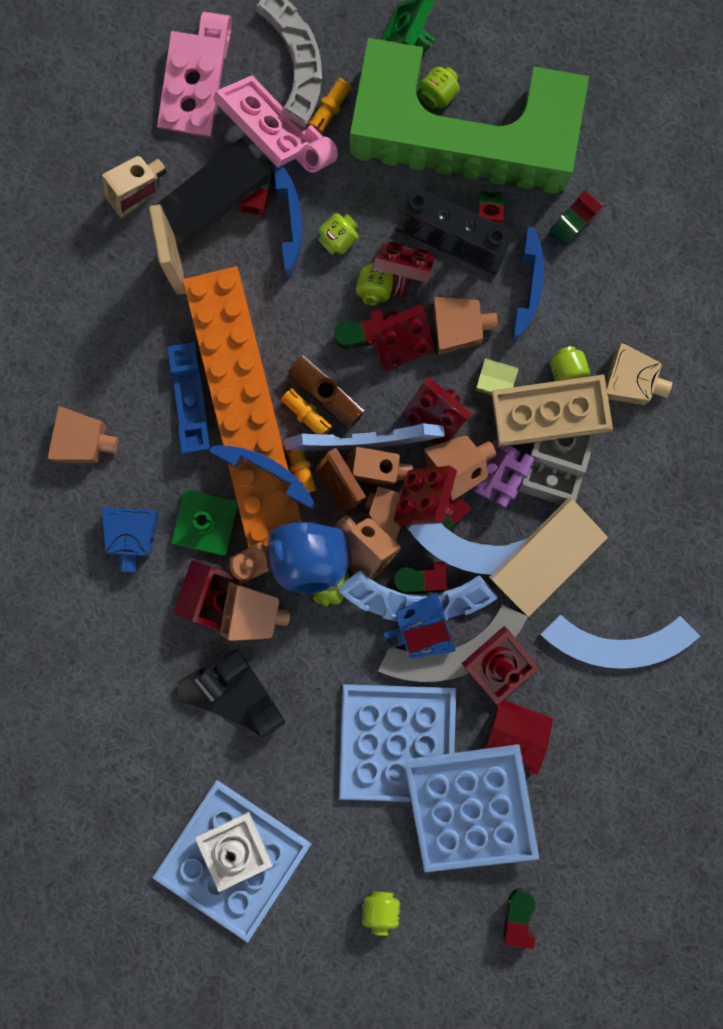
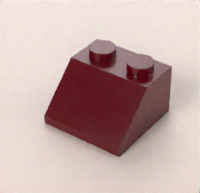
M191 560L173 614L193 622L220 629L229 582L240 584L239 580L232 573ZM249 580L241 585L251 588L253 581Z
M503 700L496 707L482 749L520 744L524 770L539 775L548 750L553 718Z

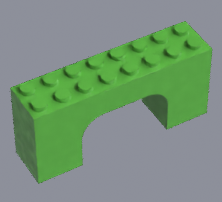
M368 38L350 131V153L355 155L357 159L362 161H369L371 158L381 159L384 164L391 166L404 163L409 164V167L414 170H424L425 167L432 168L442 175H450L452 172L461 173L464 178L476 180L479 177L489 178V181L494 184L512 182L522 189H531L535 186L543 188V191L550 194H557L560 191L564 192L573 173L589 76L533 67L526 91L522 116L514 123L506 126L482 124L437 116L423 108L417 98L423 47Z

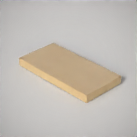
M161 205L150 206L149 212L159 264L177 295L186 294L177 239Z
M604 375L491 390L499 447L611 432L613 430Z
M569 497L489 578L529 617L608 537L580 506Z

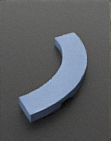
M423 423L394 429L388 435L377 436L376 432L352 434V438H339L334 435L300 434L286 438L284 443L285 450L331 451L334 448L337 450H350L356 447L377 448L436 439L445 435L442 425Z
M442 524L406 526L411 534L437 558L462 570L479 574L492 575L527 540L524 539L505 546H493L462 539Z
M361 570L338 587L339 592L346 599L362 610L371 611L381 615L384 619L398 622L397 611L431 595L408 594L391 590L376 583ZM480 575L460 587L437 593L446 621H448V618L464 613L465 615L471 614L498 599L496 593Z
M558 615L540 633L552 646L577 660L591 665L619 669L643 667L664 661L680 653L700 637L681 616H677L671 623L650 635L630 640H612L591 635L568 622L562 615Z

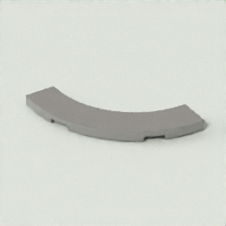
M260 0L256 6V12L269 21L279 32L289 50L293 64V88L282 114L306 128L316 108L322 80L321 59L316 40L308 24L304 23L296 12L297 9L288 0Z
M501 605L490 624L475 638L456 647V651L413 659L409 657L408 651L395 647L388 648L378 671L395 678L418 682H436L469 674L461 664L503 626L509 629L513 636L516 637L528 616Z

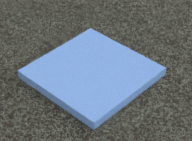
M343 684L339 800L411 802L404 765L405 759L454 753L456 688Z
M520 744L405 759L404 765L424 873L539 860Z
M216 780L152 878L248 943L312 843ZM250 812L273 866L219 892L195 837Z

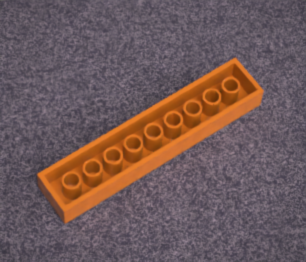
M235 266L183 279L223 445L255 451L276 461L289 471L238 267ZM244 459L238 469L228 464L249 548L262 541L265 547L268 546V536L277 527L291 523H302L297 502L286 495L290 487L289 484Z

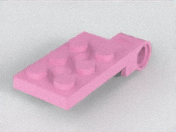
M203 12L198 35L171 31L157 124L158 129L212 137L217 103L213 100V96L220 89L224 59H226L230 39L228 35H230L232 27L231 16ZM195 71L200 74V80L196 84H188L186 82L187 74ZM186 99H194L196 101V107L191 112L182 110V103Z
M253 76L215 92L213 100L277 167L296 159L307 171L314 173L336 161L338 151L335 143L330 138L323 137L312 125L305 131L299 124L283 115V107Z

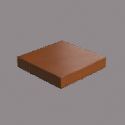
M334 448L327 452L314 469L341 515L344 516L352 511L366 496L338 450Z

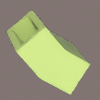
M484 359L475 391L492 395L491 390L512 388L518 368Z

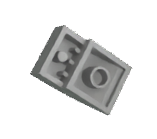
M596 434L533 442L529 455L535 460L530 467V474L527 478H523L518 491L562 505L569 497L576 502Z

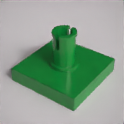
M405 0L397 3L381 40L413 46L417 45L423 47V52H427L433 45L429 41L434 42L435 38L422 27L435 0Z
M184 489L171 544L227 556L238 512V502Z

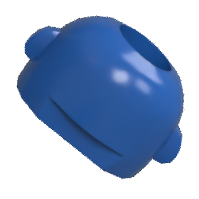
M309 522L291 523L275 528L268 536L271 571L276 582L286 590L297 593H317L330 590L342 581L350 566L345 534L341 529Z

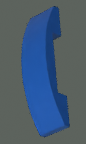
M274 164L278 198L288 197L293 242L282 243L286 277H290L296 269L302 248V216L297 192L290 176L283 166L277 167Z
M534 227L527 228L522 253V261L532 262L527 308H517L515 312L511 341H517L527 329L536 312L542 294L544 259L541 244Z
M196 343L167 346L170 369L174 381L182 454L210 450L209 427Z
M234 446L211 447L210 453L237 469L244 459L289 484L290 487L286 492L287 497L310 510L314 509L315 504L302 483L276 461L245 448Z

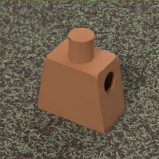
M434 297L433 313L438 355L479 345L483 340V331L496 330L498 328L497 314H481L478 300Z
M58 406L47 459L57 463H99L101 451L116 454L119 438L104 435L106 425L103 422Z
M461 436L423 449L427 468L450 465L457 470L450 495L451 500L458 498L484 481L488 476L486 461L496 457V451L491 442L488 441L476 447L468 436Z
M356 447L348 453L347 467L357 482L390 486L395 484L397 480L405 481L408 470L413 469V466L410 464L399 463L400 455L362 447ZM380 464L388 466L387 474L380 470Z
M346 515L335 525L336 528L341 529L345 534L347 552L350 557L349 569L353 575L361 570L370 579H375L383 573L401 548L372 519L367 518L356 525Z
M229 582L220 635L232 641L271 638L275 625H288L290 611L278 608L279 598L235 582Z

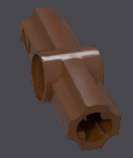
M304 355L298 358L287 371L298 384L315 398L318 404L325 407L348 430L365 413L355 401L337 386L333 379L328 378ZM322 387H331L334 390L333 395L329 398H322L318 394Z

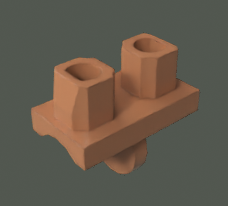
M263 541L229 558L231 573L239 580L240 584L271 570L268 546L265 547Z

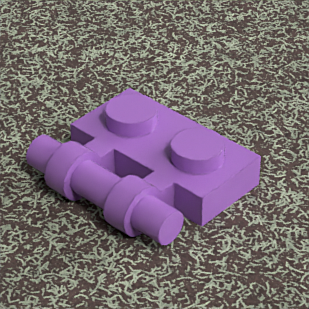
M494 440L492 445L496 451V457L486 461L488 476L484 481L471 488L470 491L490 501L493 500L497 492H500L501 495L496 503L506 508L510 500H514L518 494L517 488L523 478H527L530 474V467L535 459L525 454L522 460L517 462L516 460L520 455L519 451L511 446L499 447L498 441ZM510 470L514 471L508 483H503Z

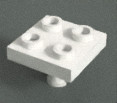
M250 812L195 837L219 892L273 866Z

